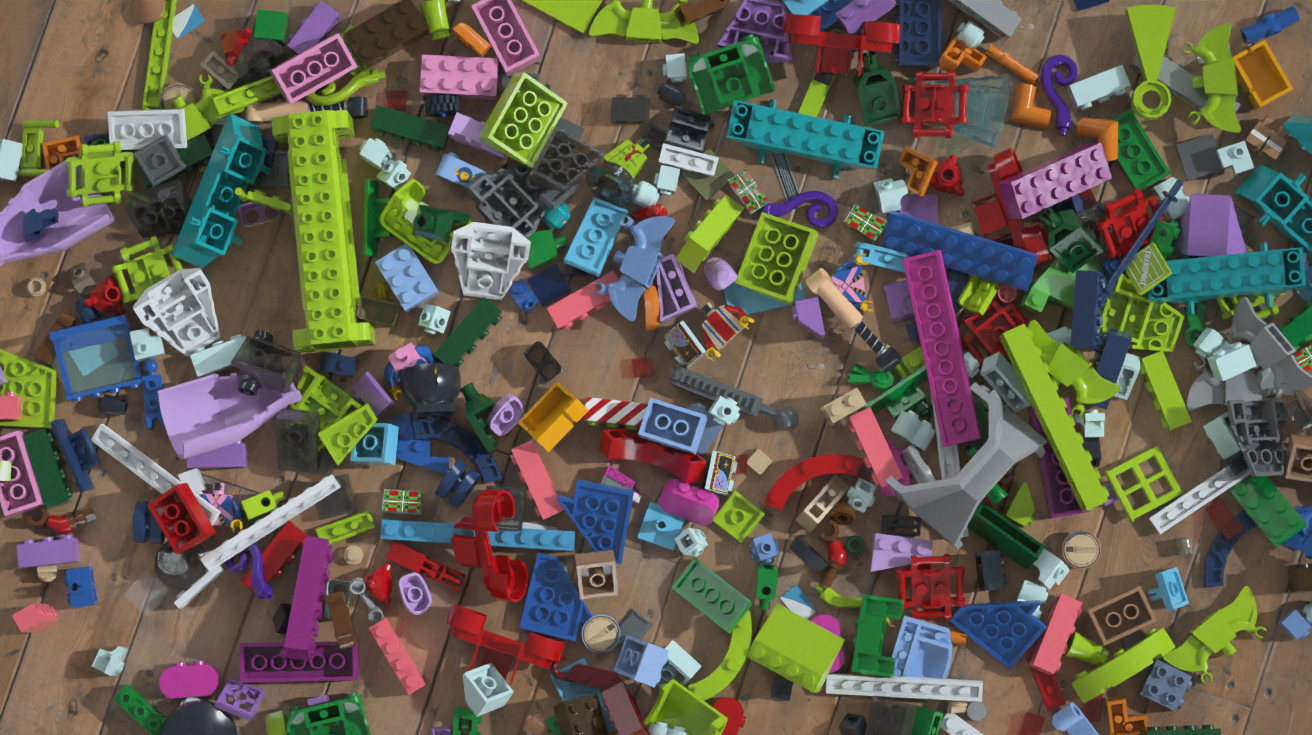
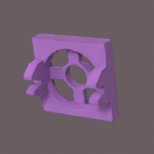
M230 677L214 707L251 721V719H254L255 714H257L266 691ZM247 692H248L249 694H251V696H252L254 699L249 698ZM241 694L244 695L246 699L238 700L235 696ZM227 696L233 698V705L227 703ZM245 703L252 706L244 710L239 708L240 704Z

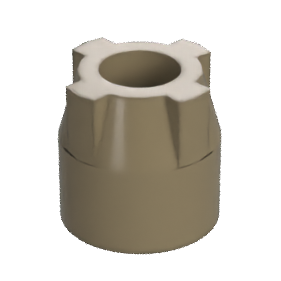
M1191 538L1175 540L1179 555L1193 553Z

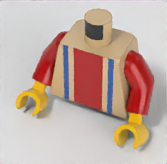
M709 302L701 309L708 317L702 323V334L707 350L706 357L713 361L712 357L714 354L720 357L721 355L716 348L718 350L723 349L744 328L749 329L747 327L748 322L754 323V320L749 318L742 308L722 305L715 309Z

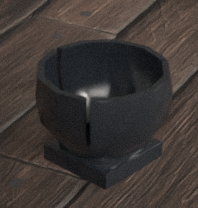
M434 363L419 364L400 371V385L403 397L413 408L410 413V421H449L455 412L454 401L461 391L462 379L459 367L451 364L436 363L437 378H435Z

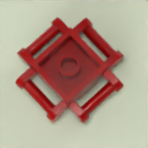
M917 71L916 86L902 85L903 107L900 124L914 125V138H952L953 126L966 125L968 123L966 106L969 85L956 86L955 71H949L948 73H924L923 71ZM924 81H949L948 86L942 84L924 86ZM911 93H916L915 117H910ZM957 93H960V96H959V115H958V117H955V115H956V96H957ZM921 126H946V129H921Z
M1137 188L1131 194L1113 203L1108 202L1104 204L1107 215H1105L1104 219L1098 221L1096 226L1103 236L1109 259L1116 258L1119 254L1124 258L1150 220L1146 207L1151 206L1153 214L1159 207L1157 195L1143 200V194ZM1152 229L1142 245L1150 242L1154 229Z
M993 298L984 315L992 309L997 313L977 328L973 323L983 317L982 315L972 314L969 318L965 317L962 320L971 333L961 340L962 346L965 345L972 356L980 363V369H982L984 357L970 341L975 337L989 356L997 352L1004 356L1007 353L999 337L1003 333L1018 327L1007 312L1011 311L1021 325L1025 324L1026 327L1029 325V322L1016 307L1017 304L1014 300L1004 308H1001Z
M950 554L931 557L911 555L910 568L896 570L898 599L904 600L903 609L911 607L912 618H945L947 620L951 619V605H966V598L964 597V575L966 574V568L963 566H950ZM950 575H956V597L950 596ZM906 577H910V599H906ZM944 606V610L918 611V607L932 609Z

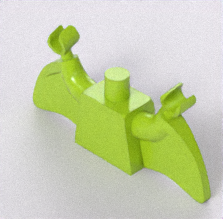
M610 0L612 3L605 6L597 14L589 31L591 37L606 34H615L622 37L626 35V41L662 43L663 36V40L679 39L695 45L699 43L695 23L682 28L674 12L679 5L687 4L688 0H676L677 4L666 13H660L659 9H652L653 0H641V8L633 7L632 11L624 9L620 1Z
M1224 23L1205 34L1197 47H1193L1192 43L1186 42L1184 45H1188L1190 51L1181 50L1183 54L1195 53L1194 55L1202 58L1205 64L1203 66V76L1192 77L1193 88L1204 87L1205 94L1208 96L1207 104L1199 112H1191L1188 118L1195 116L1197 120L1193 121L1191 125H1196L1200 117L1204 116L1211 125L1220 130L1239 133L1241 127L1235 114L1236 97H1238L1235 61L1229 51L1231 25L1230 23Z
M209 74L207 82H203V75L199 77L200 82L204 85V89H202V98L197 103L193 102L186 105L182 96L172 101L176 109L185 110L187 141L214 127L218 120L228 115L217 116L211 98L226 92L210 88L212 77ZM141 107L144 110H150L149 108ZM244 108L233 111L231 114L242 112Z
M1031 320L1028 325L1033 333L1031 339L1034 345L1037 344L1041 350L1042 355H1040L1042 362L1047 363L1050 369L1049 373L1052 375L1050 379H1054L1057 386L1061 383L1067 387L1072 385L1077 392V404L1074 405L1071 411L1072 415L1078 409L1081 412V417L1085 410L1083 403L1093 404L1105 401L1121 390L1119 385L1102 378L1093 367L1090 368L1093 363L1070 347L1065 341L1060 344L1059 341L1051 338L1036 320Z
M1244 586L1231 604L1212 612L1189 632V637L1180 647L1168 652L1162 658L1180 670L1190 672L1201 671V684H1205L1203 677H1208L1211 683L1213 677L1207 672V659L1211 653L1216 654L1222 650L1227 657L1234 654L1236 649L1230 641L1236 637L1235 633L1238 631L1254 632L1259 639L1264 637L1257 634L1258 630L1262 629L1267 632L1262 626L1255 627L1257 606L1251 589L1248 586Z

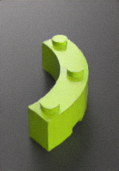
M750 610L745 613L732 630L730 646L720 665L704 679L688 685L689 691L703 701L713 697L728 686L742 668L751 643L752 622Z
M1164 627L1159 630L1155 628L1145 633V638L1125 651L1121 649L1113 654L1114 658L1088 673L1084 670L1077 674V679L1071 684L1083 704L1104 693L1111 685L1115 687L1154 663V660L1163 657L1174 649L1175 645Z

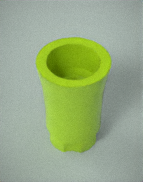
M430 0L421 3L420 8L429 27L428 31L431 34L432 41L449 38L445 0Z
M1076 631L1067 641L1068 649L1064 656L1098 666L1104 664L1108 658V649L1083 637Z

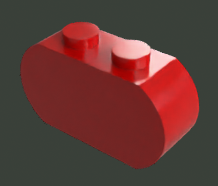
M731 697L719 698L714 702L713 708L728 718L721 735H738L739 727L743 728L746 717L743 716L744 709L742 705Z

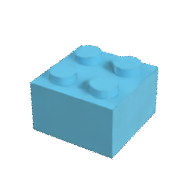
M375 423L351 450L350 461L367 465H395L399 427L389 423Z

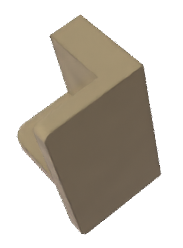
M214 51L200 64L208 74L228 91H232V87L242 77Z

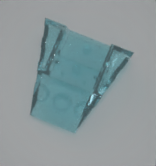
M1002 74L1001 76L991 75L981 78L956 79V86L969 85L966 106L968 123L966 125L953 126V131L995 148L1002 135L1009 100L1010 75ZM931 81V85L942 84L948 86L949 81ZM957 93V96H956V115H955V117H958V115H959V96H960V93Z

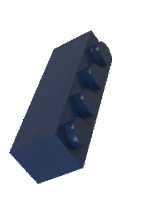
M1076 270L1070 346L1075 350H1098L1102 342V336L1099 333L1100 326L1103 325L1101 307L1104 306L1105 302L1102 292L1106 286V278L1100 271Z
M1108 327L1106 333L1103 332L1101 335L1102 345L1100 350L1095 352L1094 361L1096 362L1093 368L1102 378L1116 384L1132 338L1129 333ZM1111 398L1089 405L1107 410Z

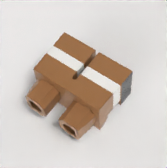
M1266 116L1253 127L1243 141H1245L1247 147L1255 152L1260 149L1258 154L1273 163L1287 143L1286 138L1288 134L1283 126H1280L1277 132L1271 130L1270 128L1275 121Z

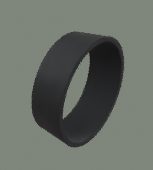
M796 536L790 545V549L817 573L829 564L812 546L799 536Z

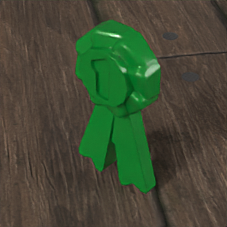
M1197 303L1196 315L1193 316L1192 314L1187 316V308H1184V313L1190 325L1184 333L1185 343L1192 349H1196L1193 344L1205 330L1202 327L1207 304L1201 305Z
M857 363L852 368V374H848V384H871L880 391L892 388L894 377L890 372L885 373L882 369L871 372Z

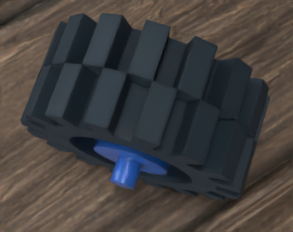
M440 95L439 97L434 96L433 98L425 99L426 116L445 118V116H454L457 112L460 113L459 97Z

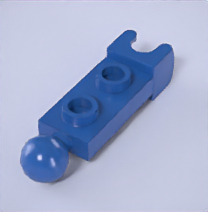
M147 359L143 364V369L148 373V376L142 377L146 425L148 429H153L155 420L159 419L161 426L165 427L157 396V391L163 390L162 375H155L158 369L156 360Z

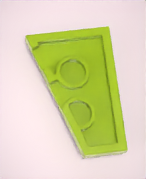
M366 403L320 430L317 434L336 464L339 465L359 440L376 423L378 418L369 404Z

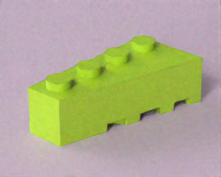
M725 195L722 200L718 198L712 206L713 210L709 209L703 216L704 221L699 220L693 228L695 231H690L684 238L686 243L676 260L693 273L744 210L743 206L728 195Z

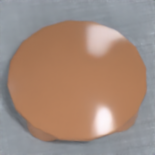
M133 0L132 12L134 17L143 23L161 20L165 0Z

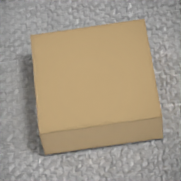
M757 449L746 464L757 474L761 475L771 464L772 460L760 449Z

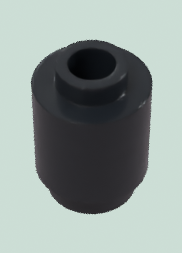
M668 82L665 85L661 84L657 92L660 95V100L674 107H681L687 94L683 92V89Z
M104 395L103 398H99L98 409H100L102 414L114 416L126 414L128 401L123 400L122 397Z

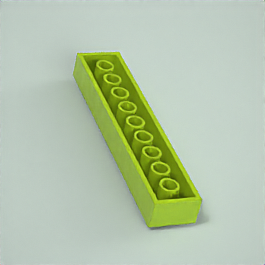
M1022 324L1003 333L999 338L1082 512L1088 511L1109 501L1107 498L1109 492L1105 485H1101L1099 481L1101 476L1097 468L1093 469L1090 462L1092 457L1088 450H1084L1082 446L1084 440L1079 432L1076 433L1073 427L1076 425L1075 421L1065 410L1067 405L1063 397L1060 398L1057 390H1059L1057 383L1049 377L1050 369L1047 363L1042 362L1040 358L1042 353L1037 344L1034 345L1031 339L1033 333L1030 327Z

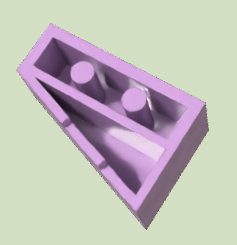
M457 112L448 132L450 139L504 160L505 154L478 138L486 123H480L470 116Z
M674 253L662 258L657 270L660 322L663 323L698 308L681 264L676 260L677 255Z
M875 533L869 572L910 565L911 555L931 557L933 541Z

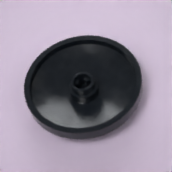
M205 700L191 701L177 707L165 719L160 730V735L238 734L235 722L230 714L214 707L215 703Z

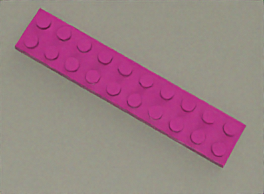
M941 250L903 259L943 447L982 439Z

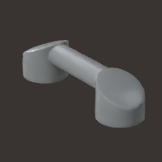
M359 577L351 580L349 583L350 590L354 594H359L368 608L367 615L369 621L376 624L383 620V611L380 606L373 603L366 592L364 579Z

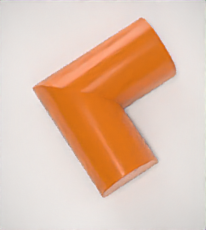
M459 23L453 28L455 38L467 49L471 48L480 57L483 58L491 48V44L469 25Z
M955 36L940 57L939 65L944 71L949 72L954 71L961 62L977 73L987 56L975 48L969 49L965 47Z
M1019 83L1009 121L1046 130L1050 121L1051 110L1034 107L1033 101L1036 87L1030 84Z
M1081 118L1077 125L1078 136L1097 139V143L1101 142L1107 161L1118 159V121Z
M77 135L41 143L46 169H52L64 162L65 158L74 155L78 156L80 145H82L80 136Z
M904 146L898 164L912 171L906 185L907 190L919 196H924L938 162L908 146Z
M653 280L650 289L646 288L642 293L646 331L655 330L660 325L659 298L656 282Z
M1112 697L1105 700L1110 735H1140V731L1147 730V715L1128 716L1126 699L1124 697Z

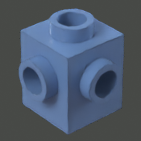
M771 533L753 538L749 542L751 547L750 555L756 561V564H771L778 556L779 547L777 542L773 541Z

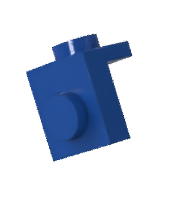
M522 278L511 285L508 293L523 313L533 308L539 302Z

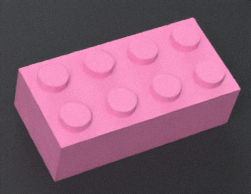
M481 0L471 5L472 11L507 77L541 60L540 54L511 0Z
M335 33L274 67L269 72L287 104H292L355 69L357 65L339 33Z
M422 55L421 96L439 97L440 95H454L463 99L497 100L499 80L498 58Z
M22 431L0 436V461L12 462L11 481H0V503L6 517H12L45 506L22 437L24 435Z

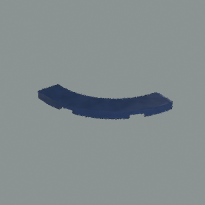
M948 268L947 281L955 313L959 307L957 300L967 285L968 274ZM916 321L906 324L910 343L919 341L920 337Z
M410 421L414 440L433 439L448 443L459 449L470 459L478 473L481 474L482 484L502 480L494 458L486 450L483 443L467 430L450 422Z
M1245 511L1240 512L1229 520L1213 539L1204 564V588L1224 586V569L1230 550L1243 534L1256 527V524Z

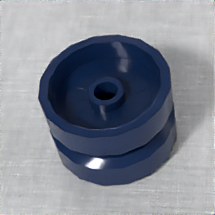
M459 459L446 472L435 492L442 499H446L452 493L449 504L456 509L464 503L481 477V474L473 469L469 470L463 477L467 465Z
M137 501L133 516L134 542L146 543L150 537L152 544H164L166 536L148 508L149 502Z

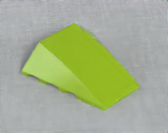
M1121 274L1113 286L1112 296L1107 298L1102 307L1103 325L1100 326L1099 334L1106 333L1109 327L1129 333L1132 338L1129 346L1131 349L1173 352L1184 315L1165 302H1150L1148 292L1142 296L1139 295L1131 280L1124 274Z
M305 365L303 376L297 386L302 399L290 404L289 412L285 416L277 440L308 462L325 447L317 433L362 405L331 380Z

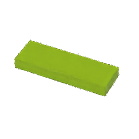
M368 510L315 529L318 538L329 539V544L331 545L376 529L372 514Z

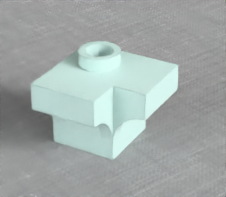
M1245 141L1216 150L1222 169L1231 168L1234 175L1254 168Z
M890 178L874 182V189L882 213L901 210V198L908 193L903 179L893 181Z
M150 328L130 332L134 355L137 361L142 362L147 359H155L165 354L162 338L159 335L152 336Z
M1089 410L1081 417L1080 414L1072 415L1075 424L1082 430V438L1104 437L1105 413H1098V410Z
M1046 549L1042 550L1038 560L1033 563L1040 571L1038 580L1049 590L1054 583L1059 585L1070 571L1061 559Z
M118 646L111 652L99 649L92 667L110 676H116L124 668L125 663H123L128 649L123 646Z

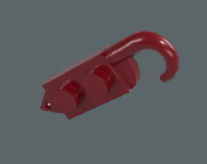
M561 657L560 661H566L567 658ZM553 661L551 664L552 674L559 680L607 690L620 682L627 686L617 676V672L576 664L568 674L558 671L557 665L559 662Z

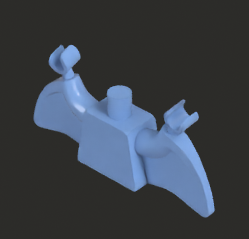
M625 215L628 218V222L624 224L620 221V224L625 229L630 230V233L635 238L634 246L628 247L626 254L617 251L614 256V262L622 264L620 272L623 275L617 282L609 283V285L601 282L594 284L601 286L599 291H594L597 294L605 295L609 291L610 299L615 308L631 322L636 319L639 298L646 288L650 289L663 258V255L660 253L662 241L675 222L672 217H652L634 226V221L628 215Z

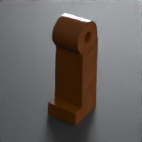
M705 0L689 8L684 3L679 5L674 12L683 28L720 12L729 4L730 0Z
M63 311L49 332L74 326L77 317ZM48 333L40 347L33 353V356L52 365L57 355L53 340H50Z
M339 591L324 596L341 650L356 646L346 595Z

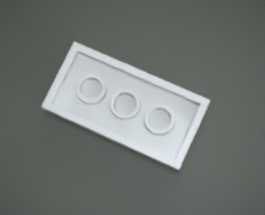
M184 109L107 112L110 144H113L114 141H120L121 150L142 149L165 134L169 136L175 148L187 147Z

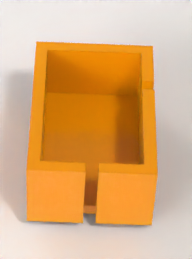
M1265 40L1232 57L1235 61L1236 78L1244 92L1250 93L1247 97L1255 111L1293 90Z
M556 381L517 423L549 452L574 426V421L577 423L589 410Z

